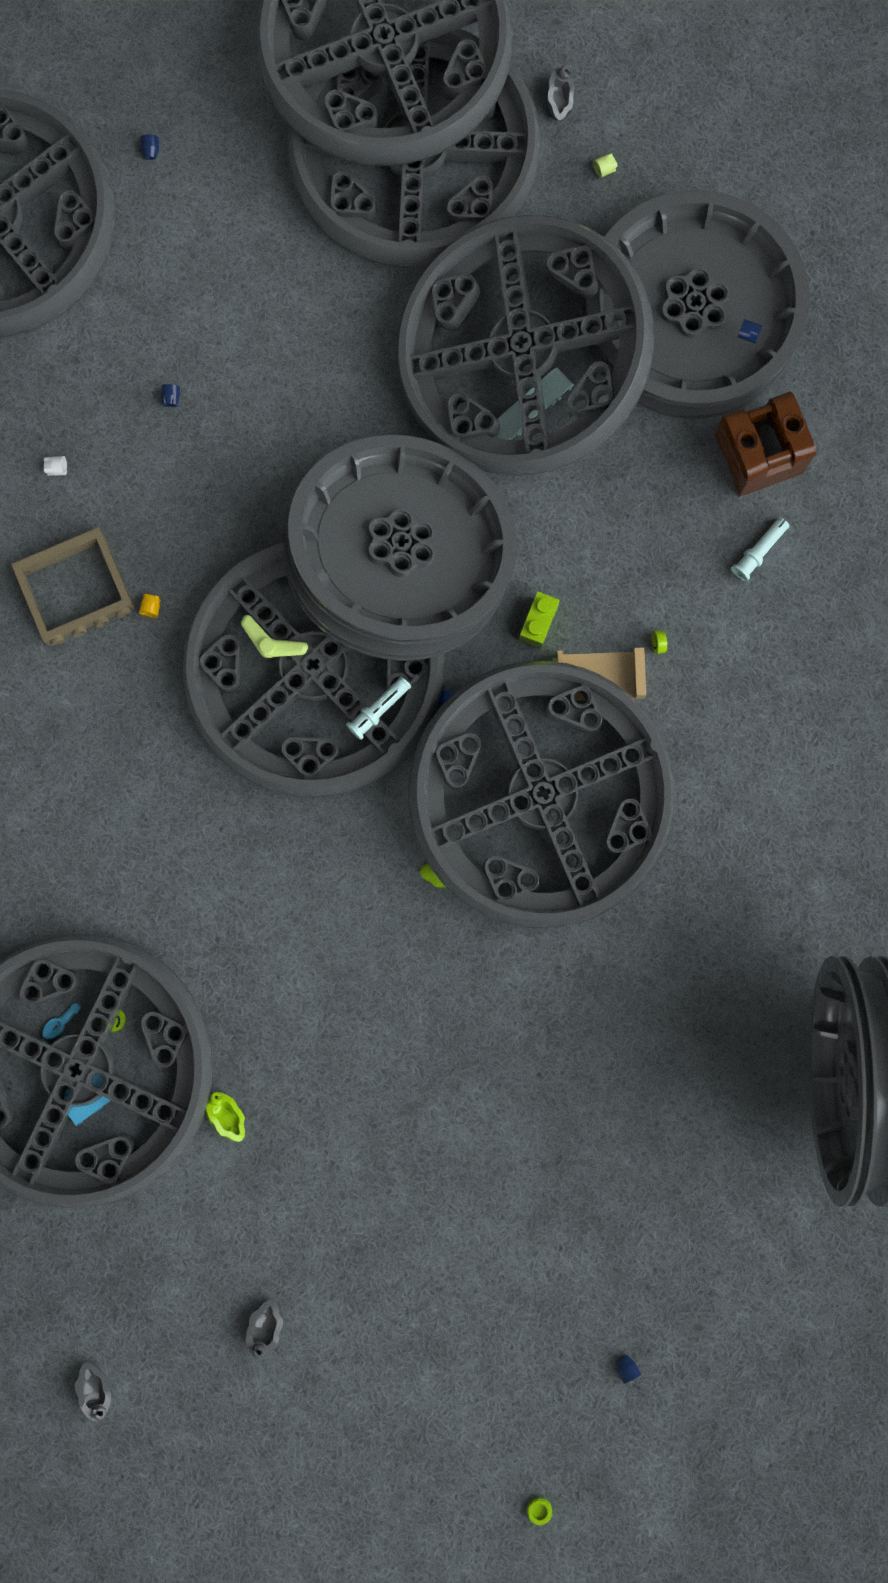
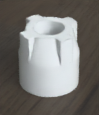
M65 456L45 457L44 472L48 476L66 475L67 461Z

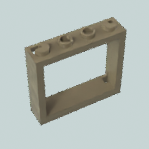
M100 527L11 564L41 638L47 645L63 644L65 638L69 636H82L87 633L88 628L96 626V628L103 627L109 623V619L114 617L124 618L126 614L131 613V610L135 609L112 551ZM99 545L122 600L48 631L26 575Z

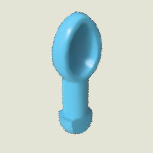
M73 1003L59 1018L56 1017L49 1020L43 1028V1038L54 1039L64 1032L65 1025L75 1015L80 1014L82 1006L79 1003Z

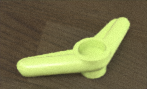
M245 615L241 621L242 627L259 653L265 658L304 655L308 649L306 642L274 640L270 638L250 615Z

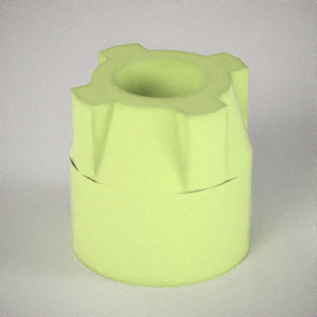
M612 153L593 160V168L599 178L615 172L618 166Z

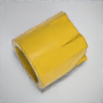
M144 594L139 614L157 618L161 602L159 596Z

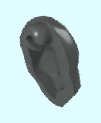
M566 66L556 68L546 82V104L549 107L551 117L555 121L562 120L573 107L574 84L569 76L571 74L570 70Z
M273 1300L264 1301L257 1310L251 1313L249 1319V1327L246 1331V1344L251 1355L257 1359L269 1355L279 1342L283 1319L279 1315L276 1302Z
M85 1362L80 1366L74 1383L77 1404L87 1418L93 1421L103 1420L111 1403L108 1380L106 1375L100 1372L91 1362Z

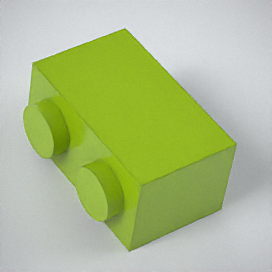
M537 591L521 631L519 641L539 649L542 648L557 611L559 599Z

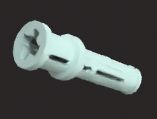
M778 517L752 549L745 550L743 553L744 557L738 564H734L731 567V571L742 581L750 579V573L756 567L761 566L763 556L789 528L787 521L779 528V525L784 520L783 518Z
M400 676L370 707H363L361 713L351 723L347 722L346 726L359 740H362L364 738L363 734L373 725L376 726L378 724V718L410 689L411 685ZM394 691H396V693L382 706V703H383ZM364 720H366V722L359 728L358 726H359Z

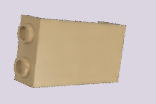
M634 648L633 652L563 654L562 651H558L557 658L552 659L555 662L569 663L596 672L616 683L634 699H645L644 648ZM575 693L574 700L585 701V697L581 693Z

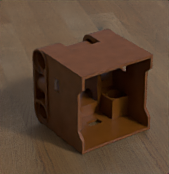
M791 391L770 398L766 405L746 412L745 409H740L723 415L715 433V438L729 467L739 497L803 474L816 455L814 441L797 400ZM768 419L771 427L774 428L783 452L767 458L764 456L763 446L754 427V423ZM746 440L750 442L751 447L746 448L742 446L741 441Z

